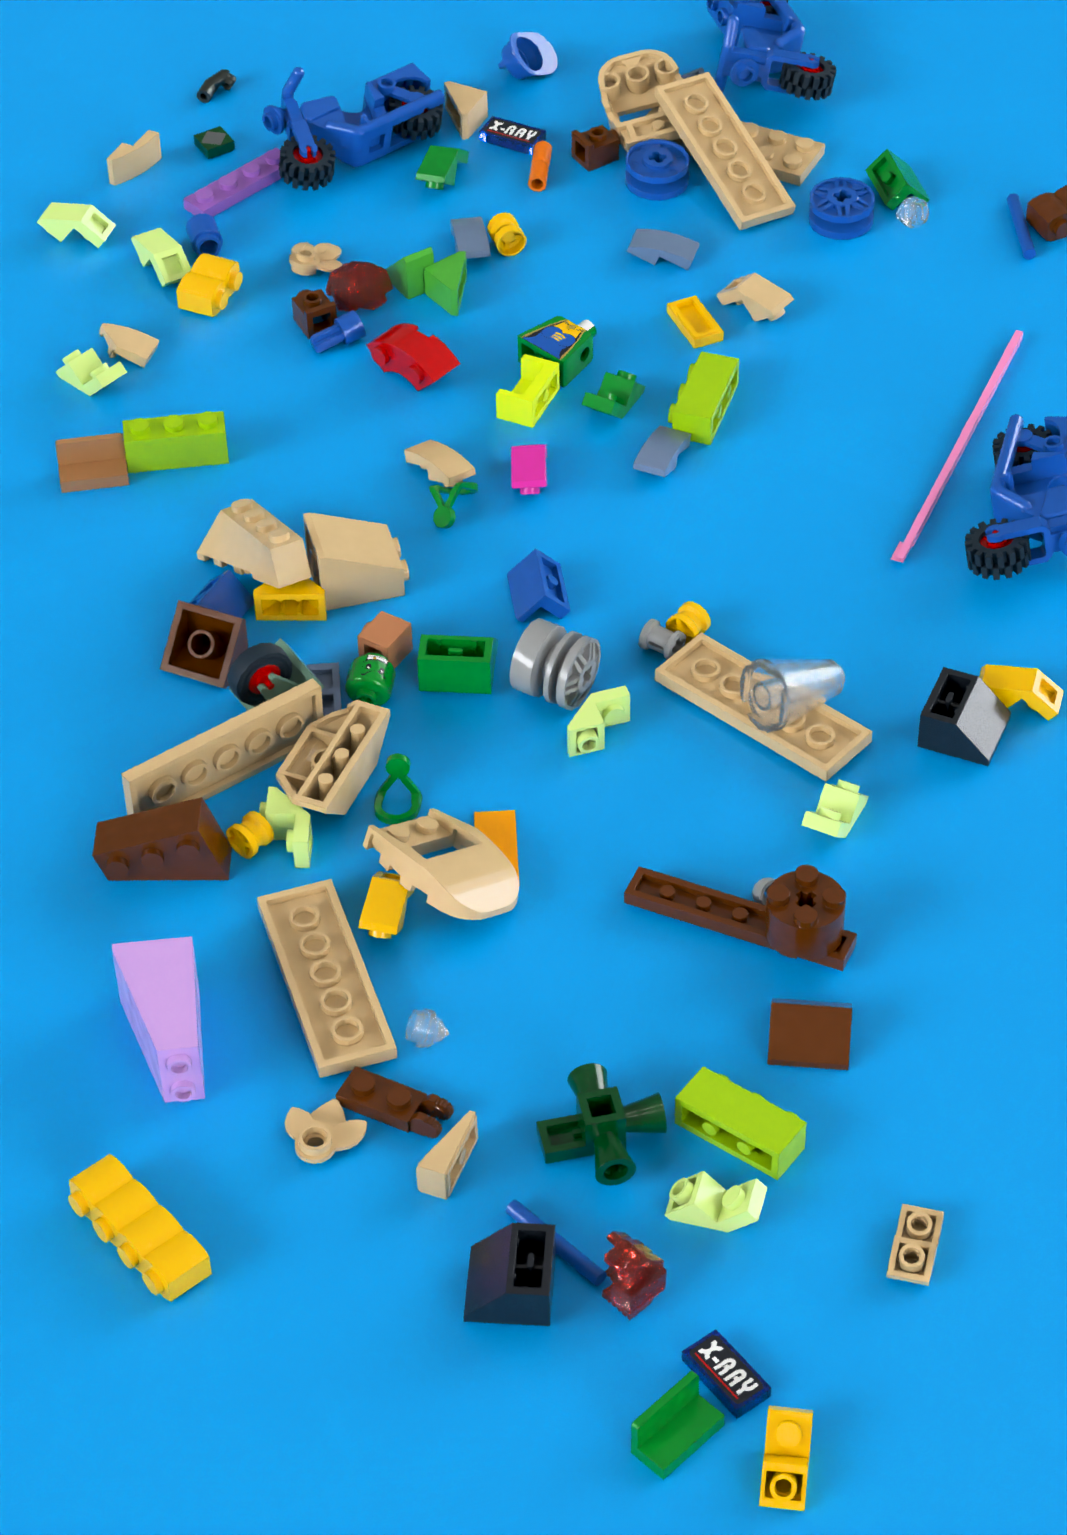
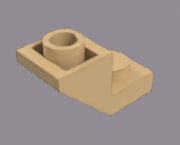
M757 273L734 279L716 294L722 306L733 302L737 305L744 303L754 322L768 319L769 321L778 319L785 314L784 308L794 300L790 293Z

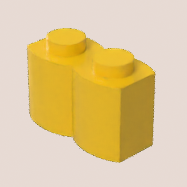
M202 253L196 259L191 271L184 275L177 287L178 308L215 317L220 310L225 309L228 299L234 291H238L241 287L243 275L239 269V262Z

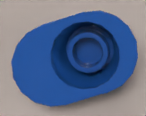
M516 32L511 34L510 41L501 51L502 61L498 64L499 69L508 70L513 77L519 80L531 76L549 75L555 72L558 59L555 50L545 37L535 32Z

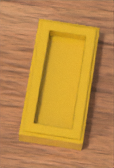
M697 296L667 303V314L694 349L724 341V331Z

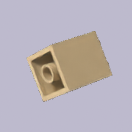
M310 512L303 514L306 554L312 581L325 589L327 611L405 595L404 581L410 579L408 565L405 559L400 560L401 549L397 537H391L387 524Z

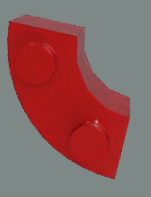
M397 324L366 344L373 360L381 367L383 372L392 371L401 374L417 391L434 383L460 364L452 351L435 335L427 337L417 331L418 326L413 324Z

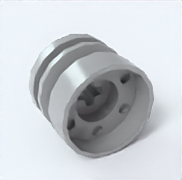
M537 618L524 630L515 648L510 666V683L512 688L538 698L543 695L546 702L558 704L559 707L567 710H574L587 697L597 675L601 658L599 641L589 636H583L579 632L570 631L567 633L563 626Z

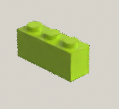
M701 351L696 363H691L689 366L686 384L681 383L679 387L677 403H672L670 406L668 423H672V429L691 433L690 441L711 445L738 387L739 358Z
M206 411L196 414L136 418L123 421L128 473L229 463L224 411Z
M704 1066L675 1097V1124L776 1180H779L805 1149L807 1122L801 1120L795 1113L777 1107L766 1101L760 1094L750 1092L733 1083L725 1075L717 1074Z

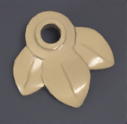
M301 242L291 248L292 254L289 257V263L292 265L291 270L296 274L310 276L316 274L317 270L325 272L345 270V265L336 260L342 253L341 248L337 245L320 243L313 246L308 242Z
M332 1099L318 1107L311 1114L303 1109L291 1107L285 1118V1130L295 1140L297 1156L304 1162L318 1164L329 1160L336 1151L348 1150L359 1144L366 1134L367 1122L358 1119L346 1121L341 1104L337 1099Z

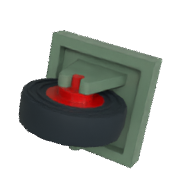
M281 638L275 644L259 643L249 647L238 656L228 673L229 690L247 711L312 678L321 686V690L325 687Z

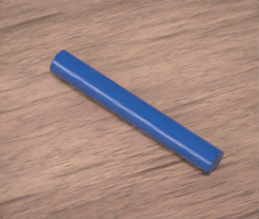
M1012 193L1007 196V203L1025 259H1032L1036 255L1019 196Z
M516 1199L511 1201L506 1207L505 1212L518 1223L546 1224ZM555 1231L556 1254L595 1286L601 1285L606 1279L607 1273Z

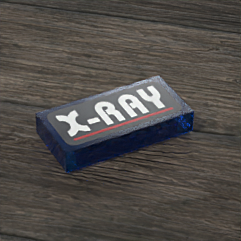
M492 116L480 129L479 140L533 155L535 144L539 141H546V131Z
M717 1329L682 1351V1361L699 1375V1379L736 1419L771 1397V1387Z

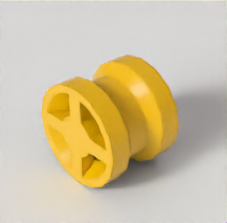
M691 601L683 603L678 609V613L673 614L666 621L667 629L673 632L679 630L686 635L685 645L699 633H705L711 625V619L707 611L701 605Z
M249 811L242 817V823H234L226 830L227 840L231 847L246 859H251L256 855L260 846H267L274 840V832L270 823L256 811Z

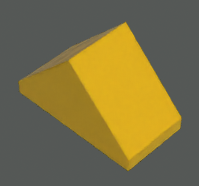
M309 578L280 589L265 583L254 589L253 597L256 620H327L325 589Z

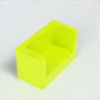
M524 354L521 358V379L512 392L499 389L496 393L497 418L533 428L560 390L559 363Z

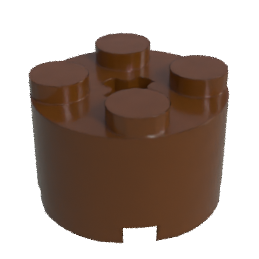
M801 865L795 871L778 877L768 887L766 894L765 929L767 941L777 952L789 958L797 959V954L810 955V960L831 954L838 948L842 940L846 892L837 881L826 874L818 872L817 868L812 865Z

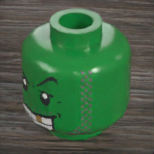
M367 653L361 655L350 664L345 691L353 701L360 700L377 706L383 705L391 697L396 670L388 659L381 654Z

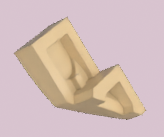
M102 323L99 330L100 337L105 338L109 347L107 352L110 358H114L118 354L142 368L146 366L160 340L148 334L116 324Z

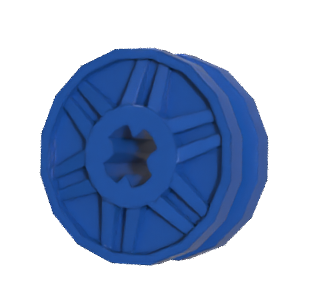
M650 139L635 144L626 154V186L633 194L648 200H667L677 197L689 185L688 170L690 160L688 152L676 142L664 139Z
M835 177L823 180L815 185L810 192V226L821 236L834 240H849L862 236L873 225L874 192L867 184L849 177Z

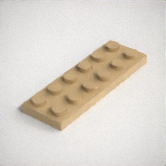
M709 72L655 88L654 97L739 230L794 213L796 205Z
M661 106L654 107L647 115L662 112L663 109ZM741 121L780 181L800 186L824 155V143L813 141L806 137L802 138L791 135L781 130L758 126L755 123ZM682 139L673 140V142L684 147L688 154L692 156Z
M699 633L655 669L656 682L825 782L872 742L873 731L703 633Z
M312 678L121 773L127 815L200 797L206 800L285 760L307 725L324 717L321 686Z
M332 879L257 897L261 918L319 1077L323 1078L350 1071L355 1066L361 1068L398 1058L395 1041Z

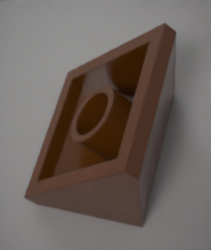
M178 600L160 670L226 689L229 686L228 673L232 664L241 653L248 649L245 619Z
M772 998L767 1065L848 1070L852 1004Z

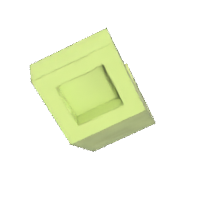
M51 202L37 221L40 226L60 242L74 228L97 248L105 242L116 226L98 209L89 204Z
M157 228L131 237L142 266L153 265L162 287L180 282L184 275L191 271L182 246L163 229Z
M93 348L81 354L79 349L70 353L62 359L65 365L55 371L59 378L88 396L93 395L127 373L120 361L110 368L106 362L103 364Z
M626 685L589 695L567 725V753L569 757L605 749V727L630 721V693Z
M838 779L837 785L825 783L816 812L806 811L801 825L834 837L846 838L865 807L869 796L858 793L859 785Z
M268 787L267 802H260L259 813L270 823L274 832V840H286L287 852H292L294 855L295 868H310L313 845L311 814L301 806L292 804L288 796L277 787Z
M702 1171L690 1177L681 1178L674 1183L669 1192L670 1199L665 1216L672 1221L728 1233L759 1220L767 1187L756 1178L726 1190L705 1171Z

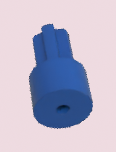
M352 310L335 318L334 325L312 335L310 343L315 352L320 353L341 342H344L345 345L365 337L366 331L360 317Z

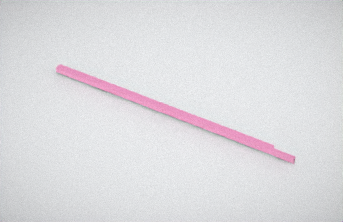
M1016 330L927 499L916 516L904 542H899L890 560L903 563L911 547H914L1023 339V331Z

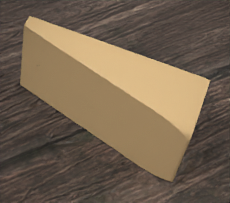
M470 1110L419 1162L416 1167L417 1187L421 1193L445 1200L450 1197L478 1140L476 1112Z

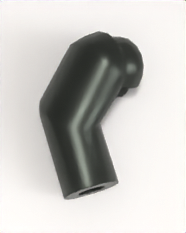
M222 69L204 81L197 92V98L203 103L209 102L220 85L224 89L230 90L236 82V77L229 73L230 70Z

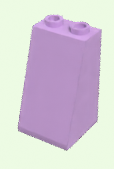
M192 936L112 944L120 1002L164 1103L205 1099L200 993Z

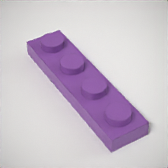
M274 148L267 151L265 154L183 198L184 209L193 215L204 213L213 217L281 179L279 175L280 149Z

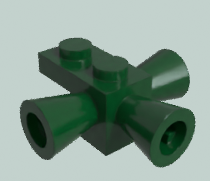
M596 1063L581 1065L575 1068L567 1079L570 1088L576 1096L577 1114L536 1122L537 1135L545 1164L594 1155L595 1178L600 1184L611 1186L624 1183L636 1172V1165L626 1150V1132L666 1133L667 1123L662 1098L657 1092L623 1106L617 1086L608 1088L607 1070L604 1066Z

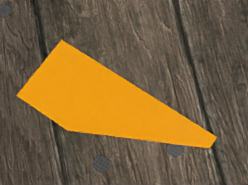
M515 810L474 812L475 828L484 833L504 853L514 866L519 879Z

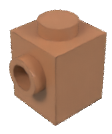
M381 611L371 622H367L361 633L357 636L359 656L367 653L381 654L388 659L394 669L413 650L411 623L384 611Z

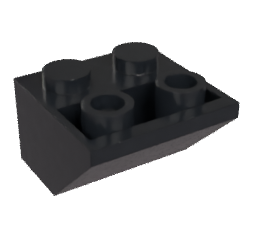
M943 667L920 715L917 747L989 766L1009 723L1011 712L979 676Z
M511 1223L471 1246L464 1322L550 1326L556 1261L555 1225Z

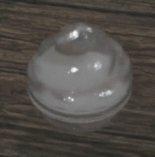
M915 196L908 197L898 207L896 217L908 228H918L927 222L929 208L925 200Z
M424 1008L422 1011L416 1009L412 1011L406 1027V1040L414 1042L415 1047H431L435 1042H440L445 1036L449 1035L448 1029L445 1028L443 1021L434 1010Z

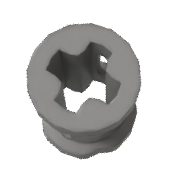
M653 618L644 625L639 636L640 648L644 650L651 648L663 654L667 660L685 646L686 635L679 630L673 632L661 626L660 621Z

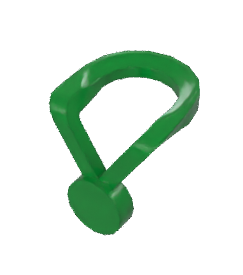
M458 482L453 488L439 485L429 486V490L438 505L433 515L435 525L440 528H450L456 518L452 506L457 496L477 493L478 484ZM440 493L449 494L446 502H444Z
M399 753L392 754L387 758L385 768L390 775L378 789L374 802L375 816L378 820L390 825L415 819L422 804L420 790L407 776L410 770V760L407 756ZM399 778L411 792L412 806L406 813L400 815L388 814L382 809L383 799L387 790Z

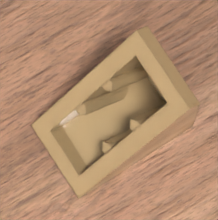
M451 81L444 82L445 108L463 140L469 139L488 117L487 91Z

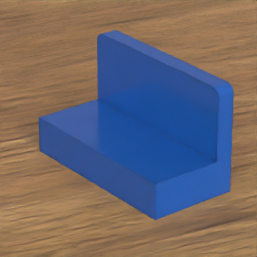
M535 548L508 572L507 578L515 617L518 621L524 622L540 607L559 619H562L571 611L561 564Z
M227 570L211 579L190 603L242 618L254 605V597L230 570Z

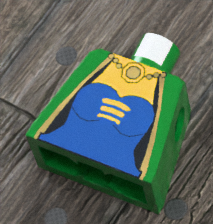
M556 316L518 335V362L521 363V358L524 354L559 363L560 386L564 388L592 361L593 337L596 336V328L589 320H584L576 325L562 316Z

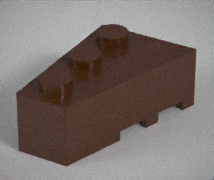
M200 797L97 822L92 856L108 881L229 880L232 847L207 804Z

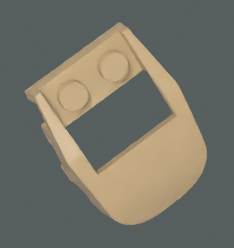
M647 49L620 55L607 61L599 70L598 83L602 97L601 101L610 129H615L619 134L620 144L626 152L635 144L650 139H664L668 141L681 139L664 111L621 122L619 116L660 106L654 97L655 88L683 79L679 74V67L673 58L662 51Z
M434 808L429 809L428 816L392 824L380 829L374 825L368 826L363 847L365 849L374 848L381 854L379 863L387 871L394 869L401 876L399 884L408 891L418 888L427 894L426 903L437 910L459 919L482 920L509 912L516 906L519 892L517 872L504 853L478 828ZM452 846L458 849L428 859L421 856Z

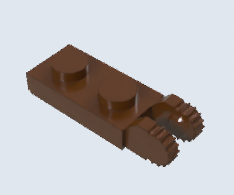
M357 1066L354 1067L336 1093V1099L346 1109L407 1133L412 1131L431 1139H436L442 1131V1124L436 1120V1117L448 1120L455 1110L448 1100L440 1098L438 1095H427L424 1092Z

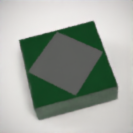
M221 126L193 135L194 144L208 159L235 150L234 140Z

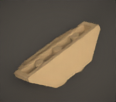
M355 700L347 704V708L331 712L308 724L276 772V780L292 804L325 814L345 815L377 766L391 715L390 709Z

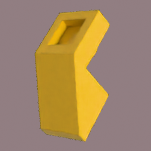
M986 664L981 668L979 677L1007 708L1023 699L1032 710L1037 711L1048 721L1059 714L1064 690L1038 668Z
M378 871L372 876L358 928L369 930V936L390 939L392 934L397 935L403 929L407 899L414 893V890L408 891L399 884L401 878L399 874Z
M769 1405L759 1506L799 1511L805 1510L813 1410Z

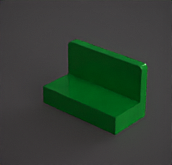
M888 149L865 170L882 201L892 211L910 194L924 204L930 200L912 168Z
M690 1371L631 1424V1454L663 1480L724 1426L725 1415L699 1395V1375L694 1371Z

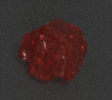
M351 261L330 273L326 293L334 298L338 311L350 312L352 310L356 311L358 308L375 310V308H379V306L386 303L385 294L391 291L393 286L386 269L370 262Z
M613 1231L607 1236V1240L615 1247L604 1255V1261L610 1266L605 1272L607 1277H610L612 1285L603 1290L602 1297L609 1303H612L619 1312H622L624 1316L631 1320L649 1306L658 1294L665 1290L667 1272L663 1267L664 1261L658 1255L653 1254L640 1240L631 1239L625 1232Z

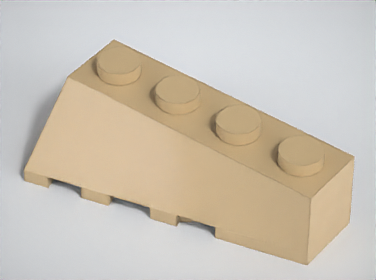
M253 499L236 500L231 504V507L220 510L196 552L200 560L207 561L213 558L214 565L223 568L227 564L232 565L235 573L241 575L252 574L254 580L279 589L312 577L303 538Z

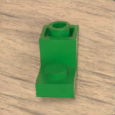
M430 145L416 173V180L426 182L425 188L443 190L444 184L454 186L457 163L467 164L469 151Z
M618 370L617 375L605 372L597 395L585 392L581 405L623 419L644 393L645 386L635 382L637 376L622 370Z

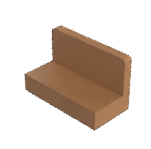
M122 433L55 441L62 493L129 485Z

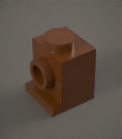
M600 125L582 133L578 130L571 132L572 158L587 171H592L619 160L620 137L615 129L607 130L603 125Z
M305 289L292 298L293 319L308 340L312 335L334 325V319L337 318L336 304L334 301L330 302L322 289L315 291ZM321 316L324 320L313 324V318Z

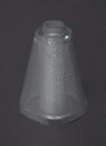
M757 659L752 661V664L746 665L742 671L740 695L742 703L748 701L752 713L747 714L750 721L759 730L769 733L783 729L839 695L844 687L845 674L843 669L831 659Z

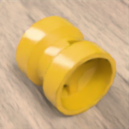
M505 212L499 213L489 221L487 231L500 254L503 256H514L524 249L526 236L519 227L514 215Z

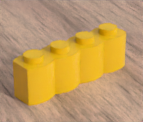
M108 1154L68 1180L71 1191L68 1201L72 1209L78 1216L83 1217L85 1215L92 1221L96 1234L103 1242L107 1243L110 1241L117 1247L119 1257L129 1269L135 1267L142 1273L143 1281L152 1294L158 1295L160 1293L171 1302L212 1274L210 1257L202 1245L182 1228L166 1208L158 1204L146 1187L134 1179L126 1167L113 1155Z

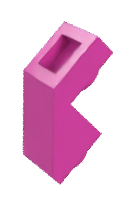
M547 444L511 447L512 489L520 488V495L539 494L540 487L548 486L546 458L548 457Z

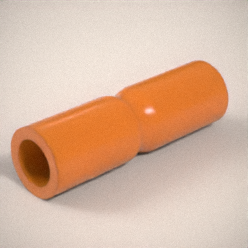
M539 141L534 146L528 186L535 192L543 191L547 184L552 146L546 141Z

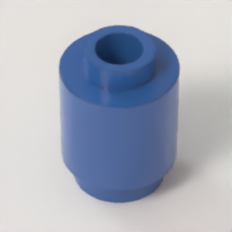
M204 213L191 217L186 224V232L193 251L199 256L202 253L217 256L221 251L223 240L215 219L211 215Z

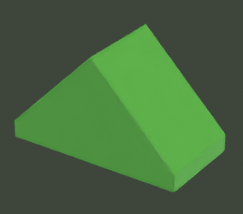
M431 247L403 257L382 271L384 277L408 300L424 294V268L434 264L433 250Z
M466 251L456 252L424 268L425 294L453 316L459 315L466 284Z

